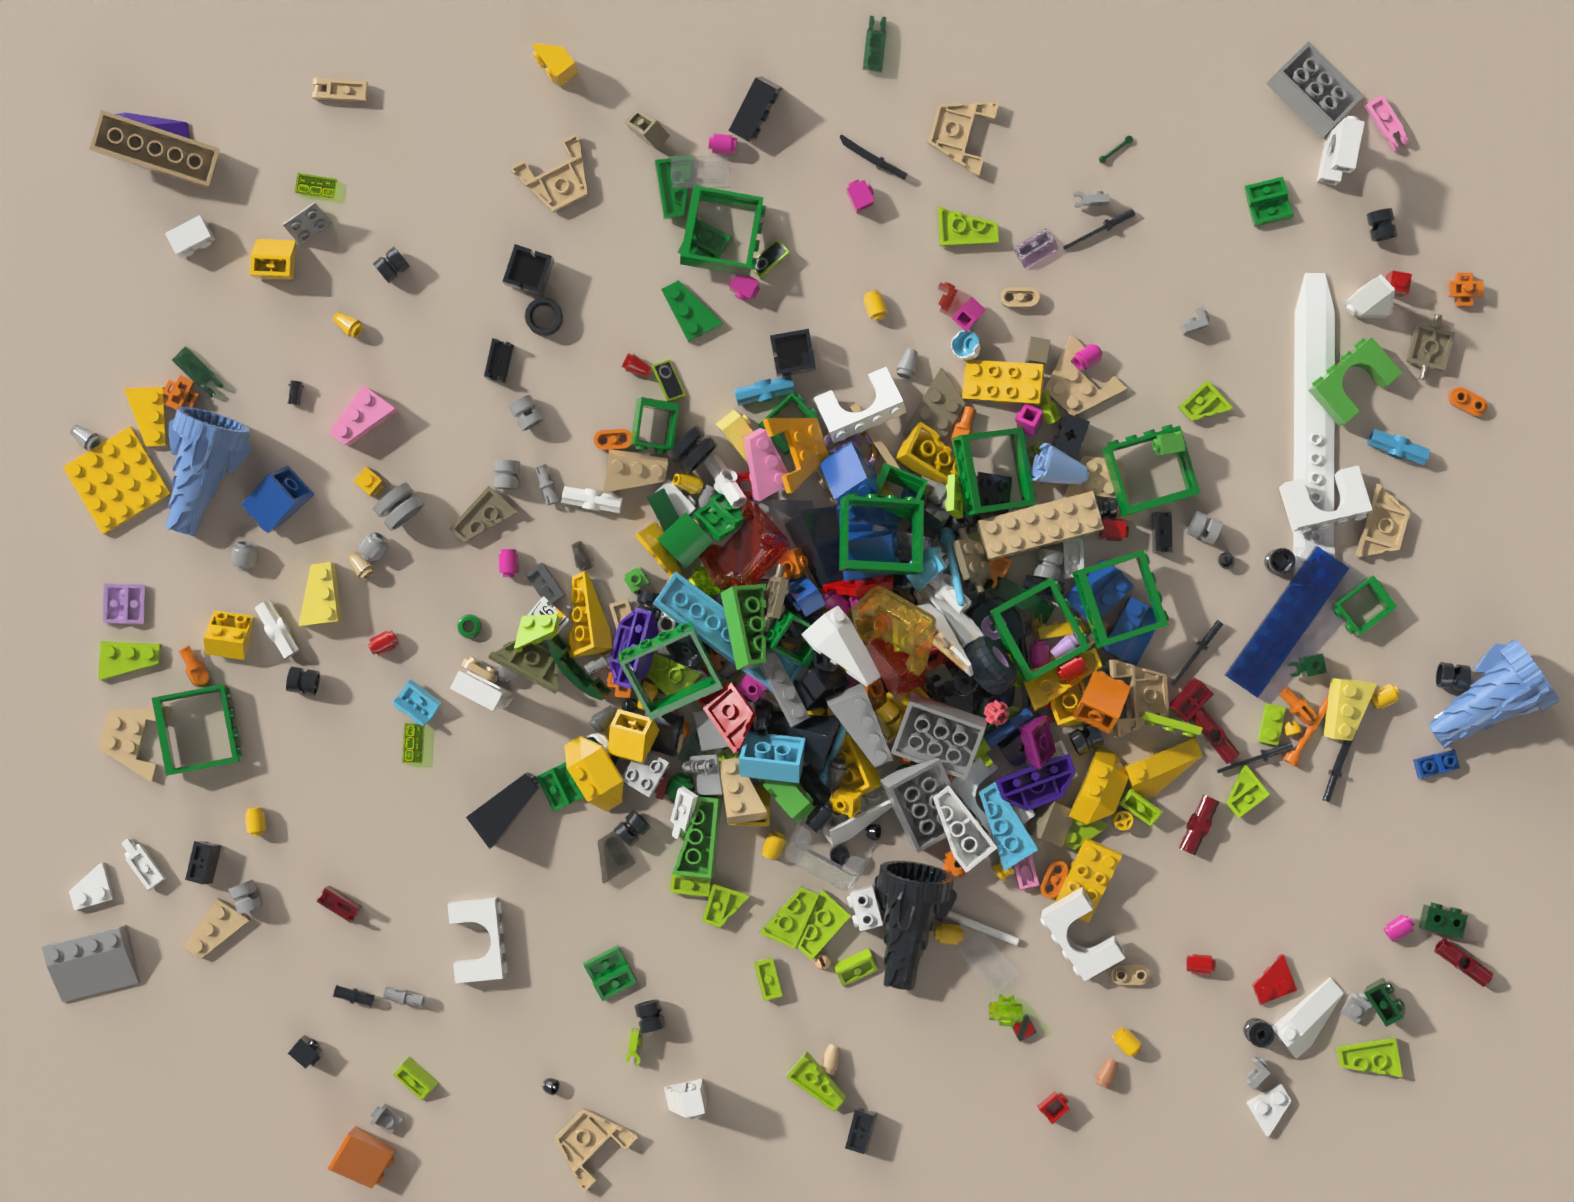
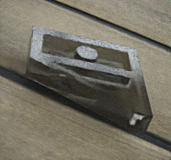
M614 830L598 840L602 882L605 884L636 862Z

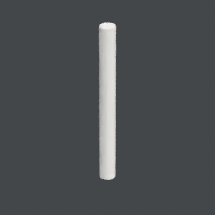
M949 911L946 916L948 919L1017 946L1019 938L952 911Z

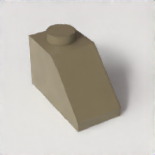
M639 109L625 122L634 133L656 150L670 136L657 120Z

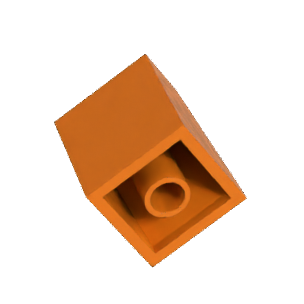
M1094 670L1073 717L1110 733L1120 717L1131 686L1122 680L1109 677L1105 672Z
M355 1126L347 1134L327 1169L372 1189L375 1184L380 1185L384 1179L385 1174L383 1171L386 1166L388 1168L391 1167L396 1158L393 1156L396 1150Z

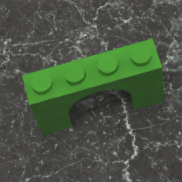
M1372 337L1367 339L1361 338L1354 344L1355 349L1351 352H1345L1340 357L1341 361L1337 365L1334 363L1327 368V374L1324 377L1319 376L1311 383L1313 387L1308 390L1338 426L1346 424L1360 411L1343 389V376L1349 367L1355 366L1364 369L1380 388L1388 386L1402 373Z

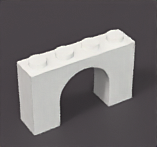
M1348 116L1326 136L1317 182L1336 186L1341 182L1342 172L1351 173L1356 168L1364 121H1360L1358 117Z
M887 367L868 374L871 386L876 394V399L872 406L865 411L851 413L843 410L839 406L832 390L814 397L817 409L833 443L843 441L852 435L862 433L866 429L906 413L903 399Z
M1359 465L1341 469L1334 474L1340 493V505L1336 511L1332 512L1323 511L1314 506L1309 498L1304 478L1282 484L1279 490L1292 532L1300 531V533H1306L1311 531L1313 527L1318 526L1319 529L1329 527L1330 523L1336 522L1337 525L1348 522V519L1355 518V520H1361L1366 518L1367 514L1372 511V506Z
M460 670L450 687L453 691L492 711L508 708L513 699L510 696L512 694L511 691L482 678L470 670L467 673Z
M981 758L973 761L967 779L964 780L954 776L951 785L956 795H959L963 800L962 803L968 811H972L975 815V820L981 827H985L988 831L986 834L994 842L986 814L977 805L976 790L979 784L997 770L998 767L994 764L987 768ZM1014 805L1011 806L1023 825L1036 815L1032 809L1024 811Z
M1083 887L1043 909L1042 918L1040 919L1046 929L1049 928L1052 932L1053 941L1062 947L1065 959L1067 961L1070 960L1074 965L1073 970L1078 977L1081 976L1086 981L1125 959V950L1115 935L1093 947H1081L1070 939L1067 932L1069 925L1074 920L1093 910V902Z
M495 897L448 903L449 924L476 922L487 929L491 938L490 949L484 957L453 963L455 983L503 979L505 973H508L507 961L503 959V953H506L505 941L501 939V934L504 933L503 922H500L499 914H502L501 902H498V898Z

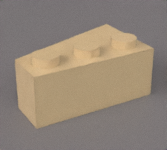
M609 449L604 492L665 482L668 457Z
M739 758L720 760L719 768L728 825L767 819V811L749 777L739 776Z

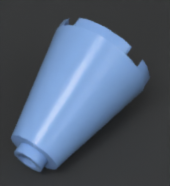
M1044 443L1040 446L1039 449L1042 451L1040 455H1035L1032 464L1031 475L1035 476L1033 478L1034 481L1081 485L1087 481L1089 472L1085 465L1051 444Z

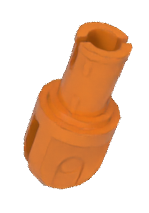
M968 406L964 407L961 422L955 425L952 438L974 433L972 423L977 412L976 409Z
M190 646L178 651L187 665L185 672L191 683L196 687H205L210 681V675L203 661H197Z
M1288 686L1282 690L1283 692L1279 693V696L1290 706V713L1295 714L1303 723L1311 724L1312 720L1316 719V713L1307 704L1306 699H1299Z

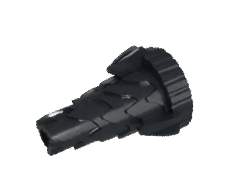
M897 860L884 862L880 865L879 875L875 877V890L880 908L883 911L885 910L883 927L886 928L884 936L886 949L883 965H886L883 981L885 987L891 986L908 991L914 989L920 958L923 957L924 950L928 946L930 931L934 930L935 920L940 923L943 922L957 898V893L953 889V876L947 871L932 865L913 861Z

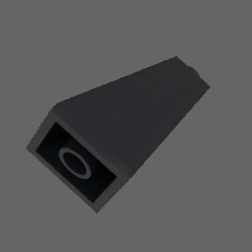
M836 506L801 510L785 523V527L796 547L802 548L803 554L808 560V569L818 587L822 589L823 584L844 580L843 571H839L840 530Z
M772 711V722L768 727V734L805 738L803 761L822 770L833 746L840 724L837 717L809 715L810 718L790 727L783 712Z
M526 772L466 817L489 849L499 843L540 788L537 785L539 781L533 773L530 775Z

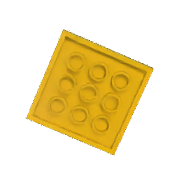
M132 427L126 428L93 448L92 451L86 452L63 466L102 534L110 532L172 494Z

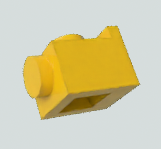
M840 787L831 794L829 804L833 805V811L853 818L860 812L862 793Z

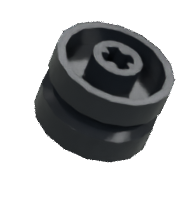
M699 425L694 426L668 453V456L674 462H679L686 456L680 468L687 475L699 467L718 445L711 437L705 438L700 442L705 435V431Z
M691 635L666 645L669 654L683 666L699 669L705 663ZM702 641L708 654L711 655L714 649Z

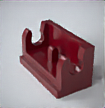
M1193 678L1169 703V709L1187 723L1214 693L1202 681Z
M331 886L325 887L321 897L316 901L349 923L353 922L362 907Z

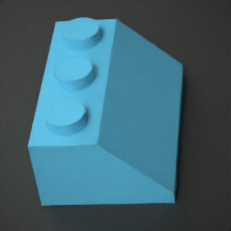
M748 732L739 758V776L799 783L803 767L805 738L773 734L760 737L755 732Z

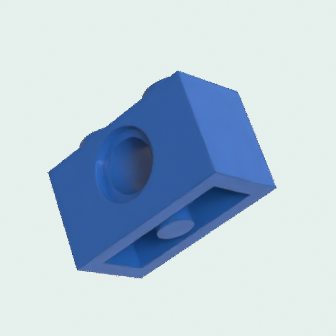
M805 574L788 584L790 589L786 598L797 612L801 611L805 616H808L826 604L818 589Z

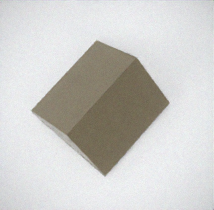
M1054 801L1035 807L1034 813L1036 815L1031 818L1026 831L1029 835L1063 848L1074 820L1069 817L1071 808Z

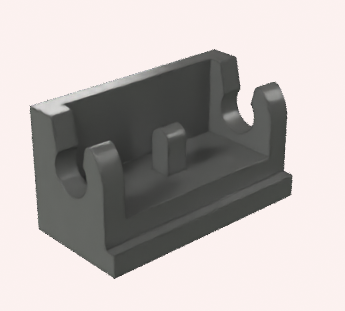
M541 562L526 573L525 576L540 597H545L548 600V606L566 596L544 563Z

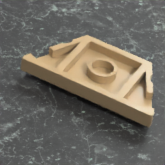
M1375 484L1370 502L1372 511L1367 514L1355 557L1400 550L1410 511L1399 504L1398 500L1387 493L1380 484Z

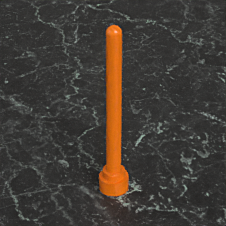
M1328 695L1317 711L1316 719L1312 720V723L1309 724L1294 750H1291L1289 753L1287 752L1283 758L1294 767L1299 765L1301 752L1327 712Z

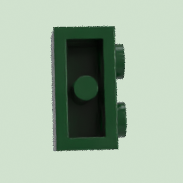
M1431 902L1430 906L1423 905L1419 928L1463 939L1468 915L1463 914L1462 909L1450 907V910L1442 909L1443 905Z
M1381 978L1368 985L1364 994L1387 1027L1404 1018V1009L1406 1007L1400 998L1397 999L1393 992L1395 990L1392 984Z

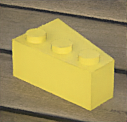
M733 410L720 420L716 426L721 429L728 441L732 443L740 456L748 464L743 437L753 432L749 427L752 423L745 415L741 416Z
M335 563L312 564L310 566L299 626L342 622Z
M1331 678L1324 736L1332 739L1352 741L1378 683Z

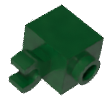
M1323 653L1299 657V663L1290 662L1287 664L1288 666L1294 665L1297 669L1295 673L1290 674L1291 677H1297L1301 672L1303 677L1327 673Z

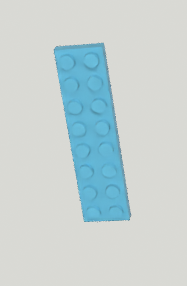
M673 573L653 602V605L679 624L692 621L700 639L735 665L724 607L679 573ZM776 652L791 682H793L802 665ZM759 666L754 669L742 670L765 685L772 692Z

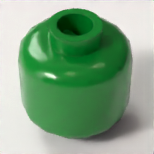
M677 773L670 777L666 787V794L670 797V801L675 803L677 791L682 786L691 792L693 791L694 784L689 775Z

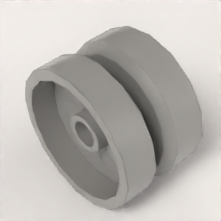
M403 483L394 488L373 507L374 512L379 517L387 516L384 524L390 531L404 525L425 505L418 496L411 497L413 489L408 483Z

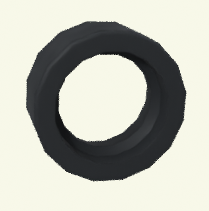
M541 297L529 303L525 310V321L535 334L549 336L560 329L563 322V314L555 301L550 298ZM539 306H549L555 312V321L548 328H540L533 322V312Z

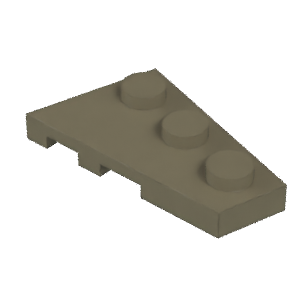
M488 486L449 530L465 543L519 512L493 488Z

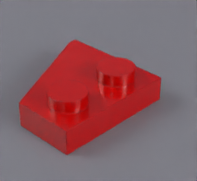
M1280 954L1277 957L1278 959L1252 984L1260 1005L1297 991L1283 954Z

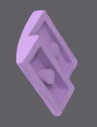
M104 583L103 623L144 624L145 585Z

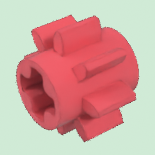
M997 700L988 703L984 710V714L987 716L985 720L991 725L998 726L1004 724L1009 716V712L1006 710L1008 706L1002 701L999 703Z

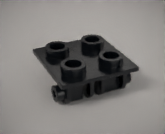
M978 472L976 479L981 507L1010 503L1012 477ZM1009 510L991 512L990 514L1002 515L1008 513Z

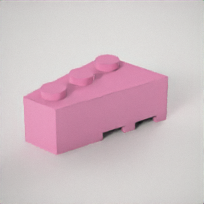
M363 385L331 428L329 434L349 447L399 410Z
M759 428L743 437L746 459L749 465V478L753 490L752 497L757 501H761L784 488L781 476L788 474L766 430Z

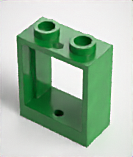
M791 393L764 419L775 418L791 402L807 418H818L819 415L813 408L808 409L804 405L806 401L798 393L796 395ZM762 420L758 424V427L765 429L764 422ZM778 434L770 437L772 442L785 455L790 451L789 445Z
M645 397L637 398L630 445L636 446V450L647 451L648 448L655 449V453L666 454L667 451H671L674 446L680 404ZM643 408L669 412L664 445L639 440Z
M884 463L877 478L879 491L875 494L878 495V498H886V495L881 494V490L885 481H889L918 493L916 496L917 500H925L929 489H926L928 480ZM880 508L912 521L913 510Z
M1374 575L1365 578L1331 604L1334 607V614L1339 619H1343L1346 623V630L1355 636H1360L1397 608V605ZM1367 586L1383 609L1357 627L1341 605Z
M785 608L782 616L780 615V619H777L773 628L767 633L766 644L774 651L808 668L814 659L813 648L806 640L797 653L778 642L793 620L807 628L814 623Z

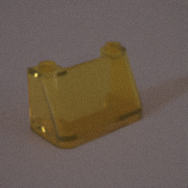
M877 586L872 588L851 608L853 624L857 633L866 645H873L882 638L911 655L906 661L907 669L919 676L925 670L937 627L935 617L884 587Z

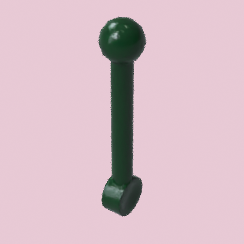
M1127 136L1125 141L1106 155L1100 156L1099 162L1105 163L1108 157L1124 145L1131 144L1133 141L1132 136Z

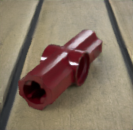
M1202 707L1191 720L1196 726L1202 727L1201 733L1205 740L1211 744L1222 760L1228 764L1237 758L1240 753L1227 738L1224 730L1216 724L1205 708ZM1213 730H1217L1219 733V737L1215 741L1210 738Z
M1203 794L1195 813L1188 820L1187 831L1180 843V849L1196 855L1203 837H1206L1211 828V820L1219 805V801Z
M1443 938L1435 946L1434 952L1482 987H1485L1491 981L1494 973L1447 939ZM1463 958H1466L1467 964L1464 967H1461L1460 961Z

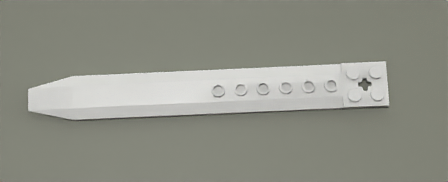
M1305 273L1295 310L1294 480L1304 478L1309 498L1314 506L1320 510L1332 512L1334 511V420L1308 390L1313 387L1311 383L1319 376L1324 377L1327 374L1326 369L1335 363V310L1326 274ZM1330 523L1329 527L1319 529L1318 526L1313 527L1311 531L1306 533L1294 532L1293 554L1296 563L1293 568V586L1334 587V523ZM1313 561L1319 565V569H1316V572L1309 568Z

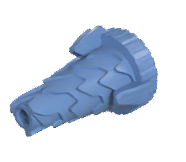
M178 407L175 419L169 422L168 431L171 454L177 456L173 466V471H175L171 485L173 492L168 505L170 512L165 527L168 530L196 536L203 513L207 505H209L211 498L215 496L220 479H224L226 471L234 473L249 455L252 448L248 441L250 429L236 420L217 413L192 407Z
M1512 640L1506 645L1496 643L1482 657L1478 665L1474 667L1477 673H1484L1485 675L1470 685L1466 692L1453 699L1450 706L1434 717L1429 727L1445 749L1459 739L1468 738L1483 728L1487 730L1503 720L1505 722L1513 716L1530 714L1539 709L1544 712L1560 702V699L1518 640Z

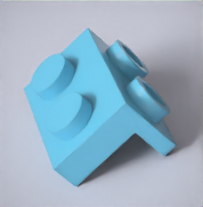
M928 547L923 551V572L921 574L906 575L916 591L922 590L948 567L939 555V552L942 551L940 547Z
M410 679L392 704L399 711L412 718L415 723L425 726L433 718L442 702Z

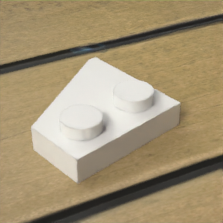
M105 862L97 865L69 891L74 910L114 899Z
M1278 1083L1246 1102L1266 1137L1272 1133L1291 1103V1099L1282 1084Z

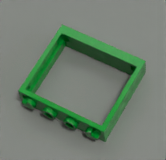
M694 185L680 255V264L750 277L751 270H755L757 258H753L754 252H758L760 240H756L757 234L761 235L763 228L760 217H764L766 206L763 205L764 197ZM700 201L755 210L746 264L690 254Z
M1166 425L1161 427L1162 431L1155 432V429L1143 432L1144 436L1138 438L1136 434L1125 437L1126 441L1120 443L1119 440L1108 442V446L1102 449L1122 517L1200 494L1185 440L1186 451L1176 452L1175 454L1186 490L1129 506L1113 453L1114 451L1153 441V439L1157 438V435L1182 431L1180 426Z
M1023 427L965 434L952 438L965 516L1036 505V494L1033 490V477L1030 472L1029 455L1026 449V437ZM1010 436L1021 501L981 507L970 441Z
M858 493L847 494V496L840 499L839 571L905 575L921 574L923 572L924 500H917V498L913 497L898 499V496L895 495L878 498L877 494H868L866 497H861ZM849 506L913 510L912 563L848 560Z
M1144 550L1072 572L1097 648L1168 626L1167 621H1169L1167 612L1163 610L1161 604L1162 596L1155 586L1156 577L1150 571V560L1148 555L1144 553ZM1136 558L1157 623L1107 638L1087 574Z
M1053 578L1041 582L987 612L1024 682H1029L1090 649L1088 636L1081 632L1077 616L1072 615L1068 599L1066 597L1063 598L1060 593L1062 590L1061 586ZM1049 587L1080 646L1031 672L1000 613Z
M692 621L681 623L673 630L663 631L653 639H645L639 645L633 648H625L618 654L619 663L650 721L723 688L722 679ZM691 635L711 677L651 703L630 661Z
M226 684L152 698L166 776L240 762V757H243L241 746H237L236 738H239L237 726H233L232 719L235 718L234 708L230 707L229 699H232L230 688H226ZM220 692L232 757L176 768L163 702Z

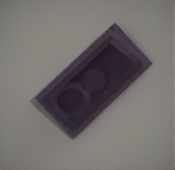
M1044 229L1014 247L1013 251L1026 269L1055 252L1058 246L1050 232Z

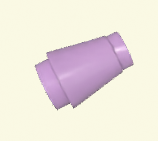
M1070 634L1069 636L1066 635L1050 652L1057 659L1080 645L1074 635Z

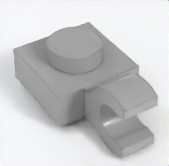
M1081 191L1073 194L1074 197L1078 196L1082 199V202L1074 204L1076 208L1082 206H1104L1109 203V194H1104L1103 191L1092 192V195L1086 196Z

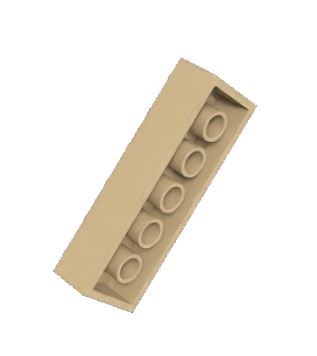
M100 110L90 145V151L208 188L220 150L219 148Z
M1093 491L979 520L976 524L987 562L1097 534L1104 529Z

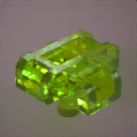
M705 564L703 567L695 566L693 569L694 574L691 576L696 587L704 591L709 597L721 592V585L727 581L726 577H723L721 574L722 569L720 567L712 568L710 564Z
M999 994L998 1002L989 1003V1020L998 1021L1000 1026L1014 1027L1015 1022L1022 1023L1023 1006L1015 1004L1014 995L1002 997V994Z

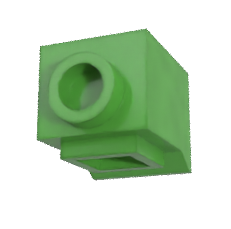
M1178 431L1157 435V438L1152 441V448L1156 455L1186 451L1183 432Z
M641 567L625 574L624 581L632 593H636L641 587L650 584Z

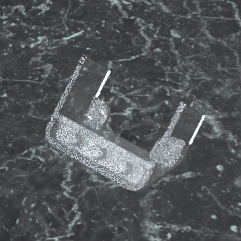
M805 817L795 826L783 849L784 859L788 863L841 891L851 890L868 864L878 845L877 842L872 841L864 858L851 856L846 860L844 866H841L808 848L812 841V835L808 829L802 827L806 819Z

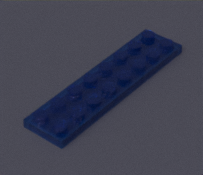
M1315 546L1229 667L1225 676L1258 698L1350 568L1320 547Z

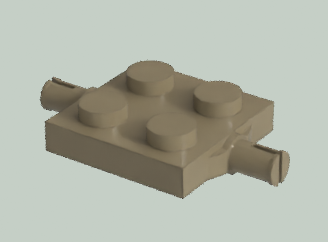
M1434 314L1432 325L1419 323L1414 325L1405 362L1421 367L1418 378L1420 380L1427 381L1428 372L1431 369L1446 371L1455 333L1440 327L1443 316L1439 314Z
M960 528L958 532L961 540L952 542L963 580L973 582L977 594L985 592L982 580L992 578L990 566L987 563L981 541L971 540L968 538L966 528Z
M777 564L774 577L769 578L764 598L766 600V608L764 609L766 627L764 631L768 632L770 631L772 620L780 619V615L782 616L784 613V598L788 595L790 585H788L789 580L783 578L786 566L782 564Z

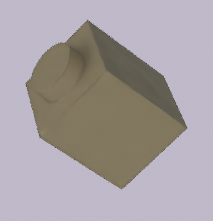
M1031 336L1025 362L1045 365L1051 340Z

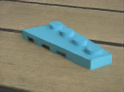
M995 782L979 791L1005 871L1037 851L1038 848L1010 803L1001 799Z

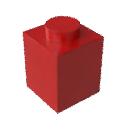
M1393 270L1386 275V280L1395 289L1394 296L1403 297L1409 293L1412 274Z

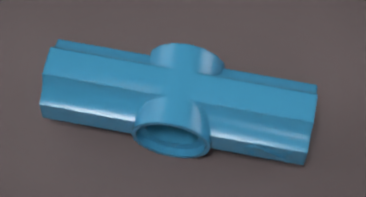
M790 375L774 380H761L755 382L754 385L737 388L734 391L738 406L754 402H766L778 396L794 393L795 388L792 376Z
M1376 429L1372 430L1368 439V446L1387 452V455L1402 460L1406 459L1420 465H1425L1430 455V449L1412 443L1410 439L1403 436L1390 435Z

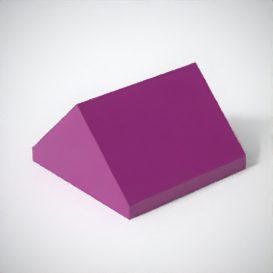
M1047 715L1018 725L1027 761L1037 769H1042L1056 752Z

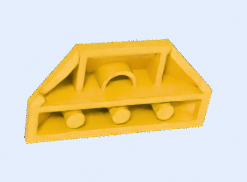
M579 736L564 745L567 770L587 802L606 812L623 802L624 779L604 747L585 739L583 736Z
M1101 746L1096 748L1069 814L1070 818L1088 825L1115 813L1129 778L1116 753Z

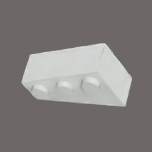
M703 1079L664 1087L670 1111L685 1118L690 1117L691 1119L701 1118L702 1114H705L707 1098Z

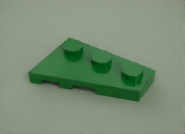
M694 155L655 160L663 219L684 216Z
M679 280L661 289L688 342L723 325Z

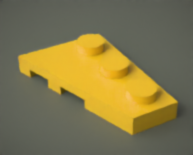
M165 387L124 389L146 447L168 446L165 394L162 393Z

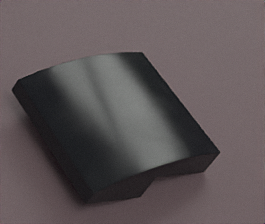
M669 712L654 719L659 732L650 750L674 757L677 755L679 736L683 734L684 715Z

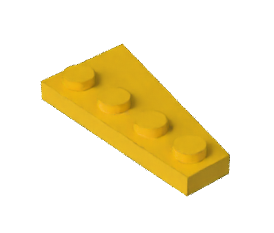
M1096 648L1079 654L1085 662L1087 669L1084 670L1083 674L1068 683L1065 680L1061 681L1056 673L1057 667L1029 682L1023 681L1034 712L1091 676L1094 670L1099 671L1102 669L1103 666Z

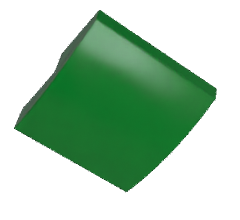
M1283 177L1244 187L1254 227L1293 217L1288 200L1289 193Z
M696 218L690 254L720 259L731 236ZM682 244L677 252L681 254Z
M721 493L711 497L709 504L694 512L693 518L718 542L733 533L750 517V513L742 506L733 509L725 495Z
M687 512L657 539L685 568L714 542L709 534Z
M566 762L536 776L553 812L584 797L567 770Z
M619 945L583 963L602 1001L637 984V980Z

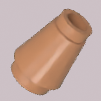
M1107 1058V1061L1095 1076V1083L1110 1089L1111 1085L1113 1086L1119 1063Z

